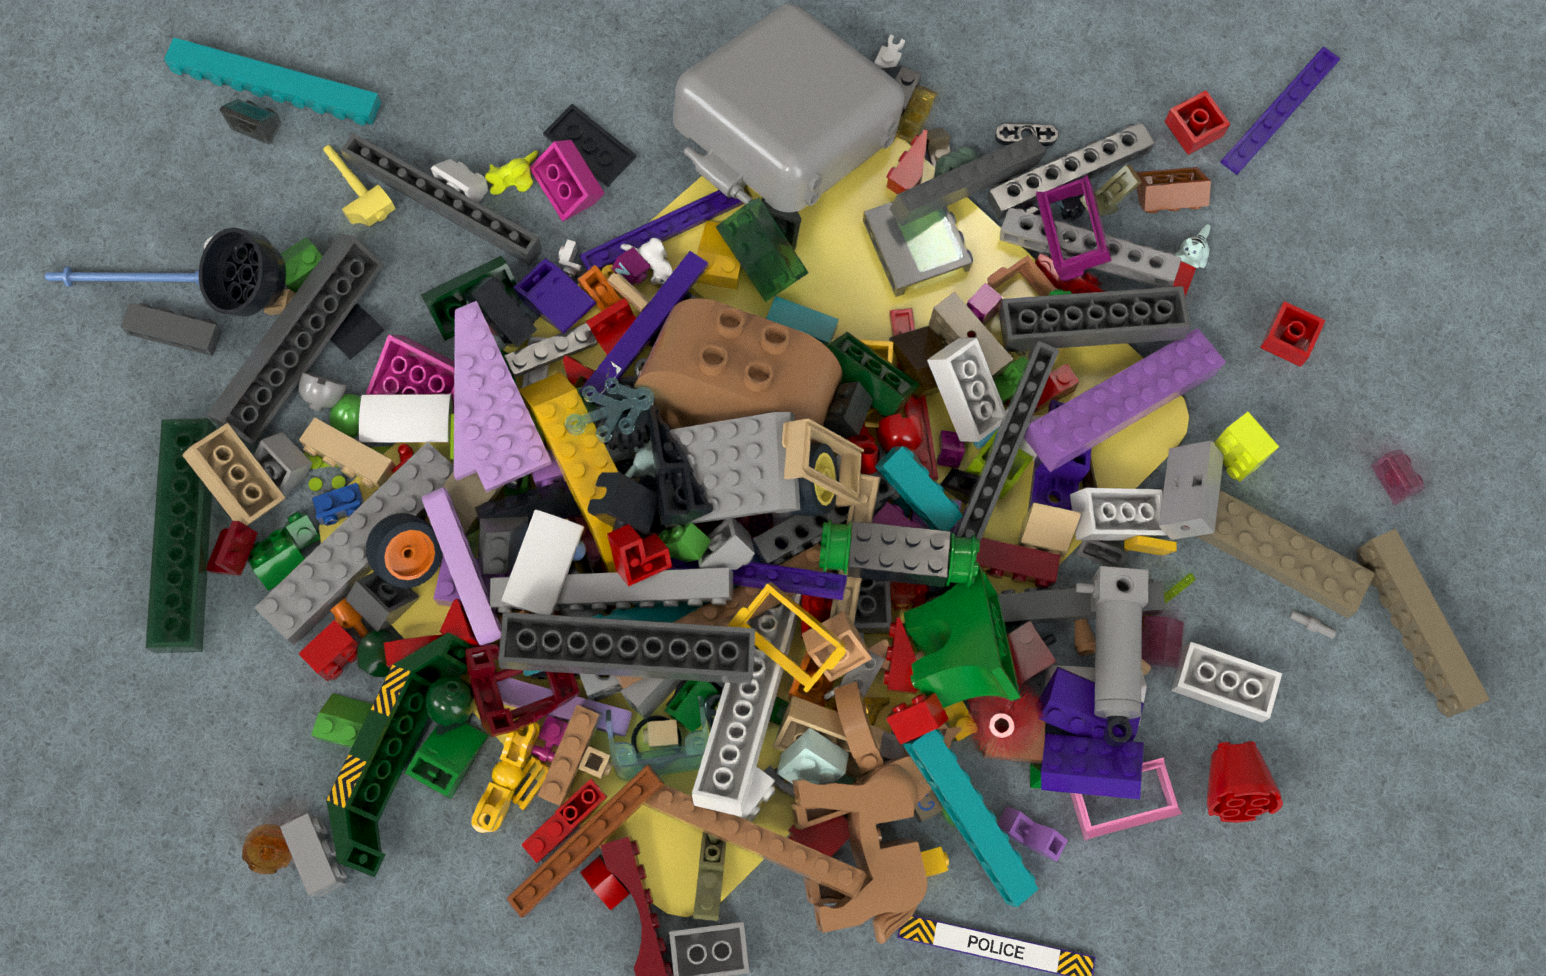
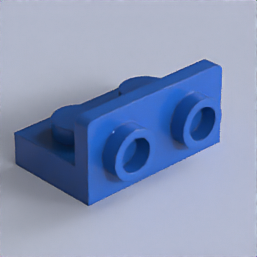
M358 483L312 498L317 513L316 518L321 525L326 526L334 525L339 522V519L349 517L364 503Z

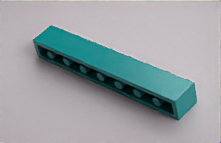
M935 729L903 743L906 751L1004 902L1010 906H1020L1039 890L1034 882L1036 879L1022 864L1021 861L1023 859L1019 852L1011 847L1008 842L1010 841L1009 836L995 822L997 819L994 813L987 809L982 802L984 799L981 793L974 789L969 782L971 780L969 774L958 765L956 754L950 748H947L943 741V734L940 730Z

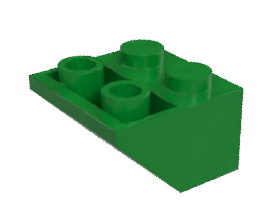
M286 527L277 529L265 540L254 543L248 557L253 572L268 591L281 583L306 559Z

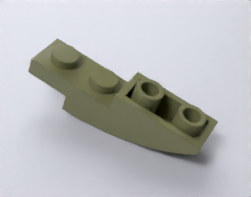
M705 832L702 834L693 919L718 921L726 842Z

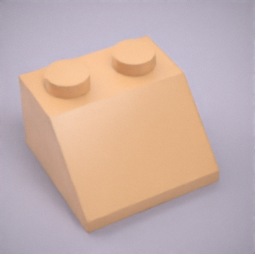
M844 611L821 623L847 644L845 646L846 654L833 669H826L824 675L830 682L872 659L855 625ZM812 628L804 632L802 636L807 653L820 668L836 647Z

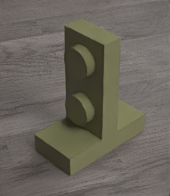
M1125 165L1095 192L1100 216L1112 215L1119 210L1117 204L1142 183L1131 165ZM1082 196L1080 201L1088 211L1085 196Z

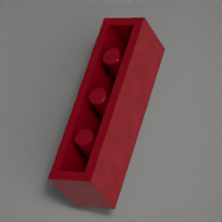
M981 538L976 562H979L983 571L989 573L991 577L1003 578L1005 576L1012 578V581L1016 583H1026L1027 581L1035 583L1036 587L1048 588L1049 586L1052 587L1056 582L1061 555Z

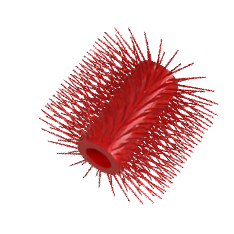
M1027 691L1020 700L1018 698L1016 701H1010L1003 697L998 698V696H992V698L982 696L985 700L978 703L979 705L977 706L980 708L974 707L978 710L970 708L972 711L979 712L976 713L979 715H972L979 716V718L966 716L973 719L971 720L973 722H966L967 724H976L966 726H975V731L980 733L978 735L982 738L977 747L984 739L985 742L981 749L990 740L988 748L996 736L991 747L992 749L996 742L992 757L998 748V752L1001 751V758L1003 759V743L1005 744L1007 756L1010 745L1011 750L1015 749V751H1012L1015 755L1018 743L1021 745L1019 740H1022L1024 743H1026L1024 741L1026 740L1030 743L1026 738H1028L1027 736L1031 737L1030 735L1035 733L1032 731L1035 730L1032 728L1034 727L1032 725H1036L1030 722L1044 725L1037 718L1045 716L1040 714V711H1037L1039 710L1037 708L1040 707H1033L1035 706L1033 703L1037 699L1033 700L1031 698V702L1028 700L1032 692L1026 698ZM1030 715H1041V717H1030Z

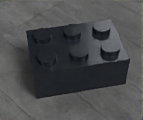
M483 277L463 294L464 298L469 303L477 301L487 324L506 346H520L537 330L533 325L535 324L534 319L528 313L524 314L520 310L519 306L521 305L518 300L512 295L508 296L504 291L505 285L498 278Z

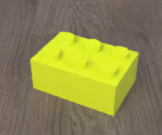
M1249 412L1227 427L1214 442L1224 455L1223 464L1227 467L1228 475L1239 482L1259 468L1279 448L1276 442Z

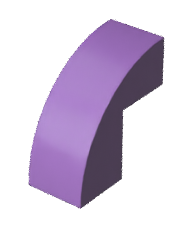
M1006 807L997 824L1010 838L1056 862L1068 842L1056 830L1035 823L1021 811Z

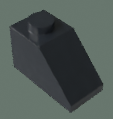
M952 468L940 485L945 491L967 505L979 476Z

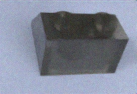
M236 99L221 106L219 109L231 130L268 145L271 144L282 124L274 110L260 108L249 100L245 102Z

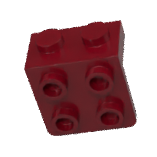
M232 520L229 529L221 530L207 563L206 570L210 573L241 576L258 533L242 522Z

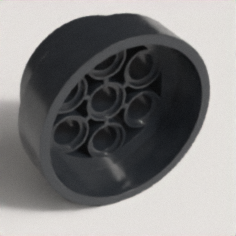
M227 228L213 236L206 245L199 264V285L205 301L213 310L233 316H252L262 309L273 305L283 292L286 282L285 262L279 251L260 233L240 228Z

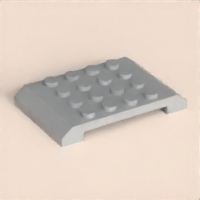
M772 412L669 431L674 441L679 443L690 463L696 481L699 485H702L707 501L713 505L711 513L690 522L694 524L771 512L784 513L800 510L798 478L784 479L786 448L782 446L784 422L795 421L794 413ZM665 524V528L672 529L677 525L684 524Z

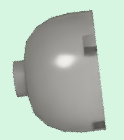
M302 372L299 381V393L304 401L310 403L309 408L323 411V408H332L337 404L342 396H344L347 385Z

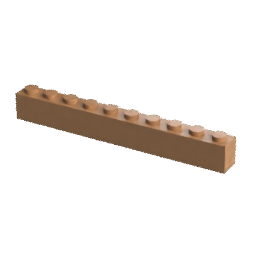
M817 544L778 566L823 572V568H819L821 546ZM827 569L826 572L831 573V569ZM739 586L733 590V601H726V605H712V602L673 623L728 627V624L738 611L743 607L748 608L763 589ZM784 592L790 598L796 595L795 593ZM770 593L749 620L782 602ZM615 676L622 689L643 679V677Z
M663 785L643 804V806L854 899L857 898L866 877L862 870L736 815L694 806L692 796L667 785Z

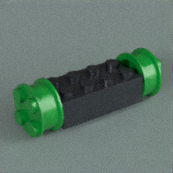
M829 519L828 523H823L819 568H823V572H826L827 569L841 570L844 575L847 574V577L937 587L949 586L950 582L966 584V588H970L971 584L974 585L975 576L978 574L979 562H976V556L979 553L980 539L975 538L974 534L970 538L955 536L954 532L950 534L949 531L853 521V525L852 521H849L848 525L832 523V520Z

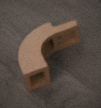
M857 681L835 688V700L843 731L861 774L884 765L883 757L869 723L865 700Z

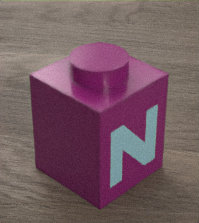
M632 247L617 257L611 269L615 274L619 273L631 285H640L647 279L648 276L646 274L651 266Z

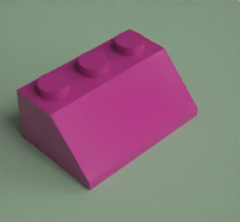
M572 140L554 141L530 166L531 172L562 222L594 205L605 194Z

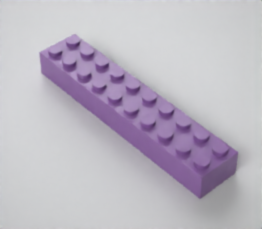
M1197 328L1188 333L1185 339L1170 343L1031 422L1023 438L1047 469L1052 472L1212 378L1226 361Z

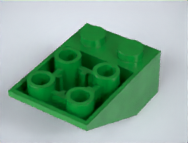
M468 724L442 735L436 734L437 725L415 754L405 774L443 796L452 799L488 735Z

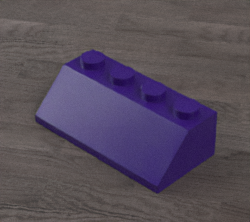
M1057 666L1041 694V698L1036 703L1038 704L1036 706L1040 707L1037 708L1039 709L1037 711L1045 715L1042 716L1043 718L1038 719L1081 737L1104 739L1103 731L1107 726V719L1098 717L1094 713L1095 682ZM1141 702V714L1144 706L1143 702ZM1141 716L1129 719V723L1132 726V735L1128 741H1133L1136 737ZM1112 728L1114 736L1118 738L1123 737V733L1119 728Z

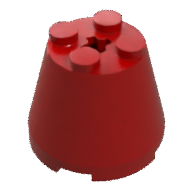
M1247 741L1242 744H1232L1231 742L1218 744V749L1210 757L1207 791L1209 816H1219L1222 822L1239 823L1254 821L1256 816L1268 811L1269 814L1279 811L1283 805L1281 792L1256 743Z

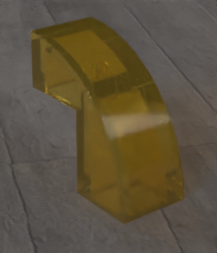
M920 85L915 88L908 109L901 116L896 137L911 143L917 134L920 135L938 95L937 92Z

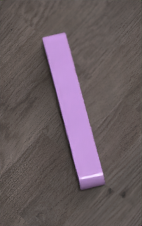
M445 487L423 495L424 507L480 646H484L500 639V621L495 609L490 607L489 593L448 491Z
M511 678L496 682L503 704L516 708L553 695L551 689ZM577 696L548 714V716L569 722L576 705L582 704L603 713L596 730L623 737L626 736L632 712Z

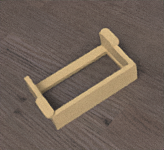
M809 418L784 422L782 446L786 448L784 479L803 477L837 495V507L862 504L858 499L861 452H864V449ZM811 439L817 443L829 445L832 451L841 455L839 482L809 467Z

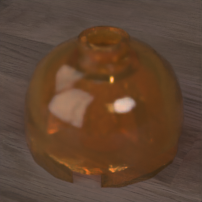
M265 823L251 830L244 840L242 859L243 861L245 860L249 865L248 868L253 872L259 874L277 873L278 869L286 868L293 858L281 828L277 824Z

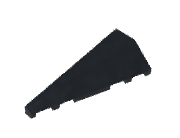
M650 406L648 415L660 524H686L711 513L713 505L707 501L704 489L696 481L693 469L679 443L674 441L670 434V427L667 423H664L659 414V407Z

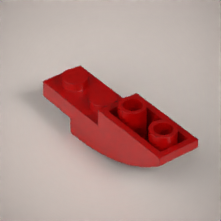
M590 779L562 804L552 817L521 844L522 847L536 863H539L575 832L605 801L607 796L594 780Z

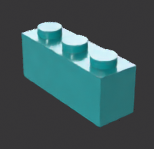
M775 296L766 319L804 332L820 341L826 347L833 340L839 320Z

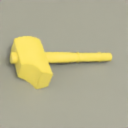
M330 145L324 147L323 150L329 157V160L335 164L342 173V176L345 177L349 185L359 196V198L342 208L351 224L362 223L370 227L377 221H383L389 213L395 210L393 202L379 185L368 191L339 157V154Z

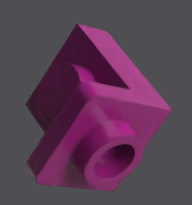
M941 430L939 435L940 453L937 458V465L959 468L965 453L964 441L959 440L957 432Z

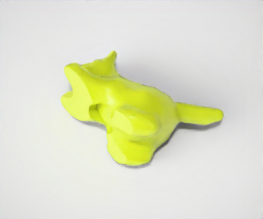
M535 150L525 158L512 159L509 163L498 168L490 164V170L485 175L487 182L493 184L490 188V193L498 195L505 191L507 187L513 185L516 186L519 192L527 191L533 184L529 164L537 158L538 151Z

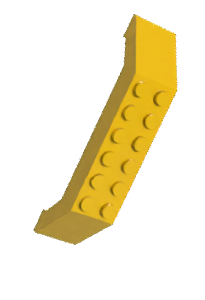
M559 372L523 387L518 391L527 410L535 418L594 537L607 573H617L607 533L612 532L613 527L588 513L587 508L591 499H601L606 494V487L596 486L598 476L602 472H618L577 389Z

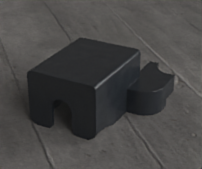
M602 472L598 476L596 486L606 487V494L601 499L590 500L587 508L588 513L613 527L612 531L630 524L642 539L646 538L647 536L645 535H648L656 509L659 507L655 477L648 474H636L629 478L620 472Z

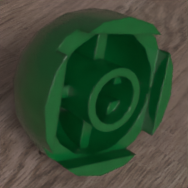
M446 676L436 680L431 684L425 697L426 713L434 722L444 726H450V723L458 722V724L465 722L470 717L474 707V697L470 685L456 676Z

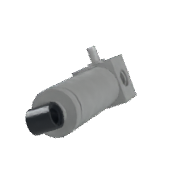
M1100 566L1092 577L1091 584L1077 583L1075 589L1079 593H1091L1090 611L1096 612L1094 713L1098 717L1107 719V726L1103 731L1105 742L1110 746L1119 747L1128 741L1132 735V726L1129 723V719L1141 716L1142 609L1148 603V570ZM1113 727H1117L1122 731V738L1114 736L1112 732Z

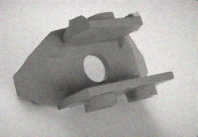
M859 633L864 642V633ZM869 651L872 659L847 672L841 684L835 688L857 681L862 695L865 697L885 659ZM835 688L823 696L825 701L835 697Z

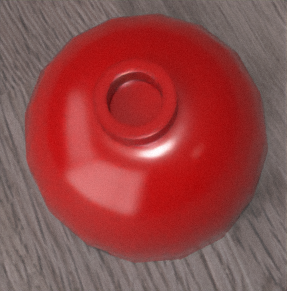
M902 414L891 415L880 420L878 423L879 427H876L878 443L887 453L893 447L898 446L915 451L922 442V422L914 415L909 414V418H902Z

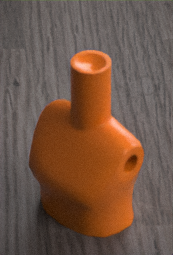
M344 598L331 608L330 611L335 616V621L341 627L347 629L353 627L360 637L363 638L364 635L370 632L361 622L362 616Z

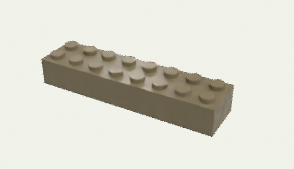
M1221 490L1219 491L1215 533L1196 536L1346 618L1357 612L1375 575L1374 572Z
M1394 529L1375 537L1356 550L1358 553L1357 560L1361 566H1365L1366 569L1375 573L1370 584L1376 587L1380 593V603L1383 607L1388 608L1391 614L1392 625L1400 630L1403 636L1402 643L1404 647L1412 652L1415 667L1417 670L1422 671L1426 678L1425 685L1427 689L1434 693L1438 700L1436 704L1439 711L1449 718L1490 700L1397 530Z

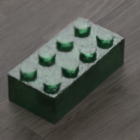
M759 197L744 205L716 226L720 235L765 302L809 274Z

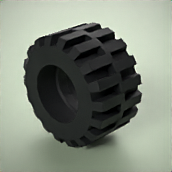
M622 387V390L614 388L610 394L606 392L603 395L604 399H599L597 402L598 407H595L596 429L604 445L609 444V448L612 450L618 448L619 452H624V449H629V452H632L635 447L641 449L643 443L648 444L650 441L648 410L650 406H654L651 399L645 397L643 391L638 393L637 389L633 387L631 390H627V387ZM623 414H630L637 418L635 422L628 425H621L613 421L617 416Z

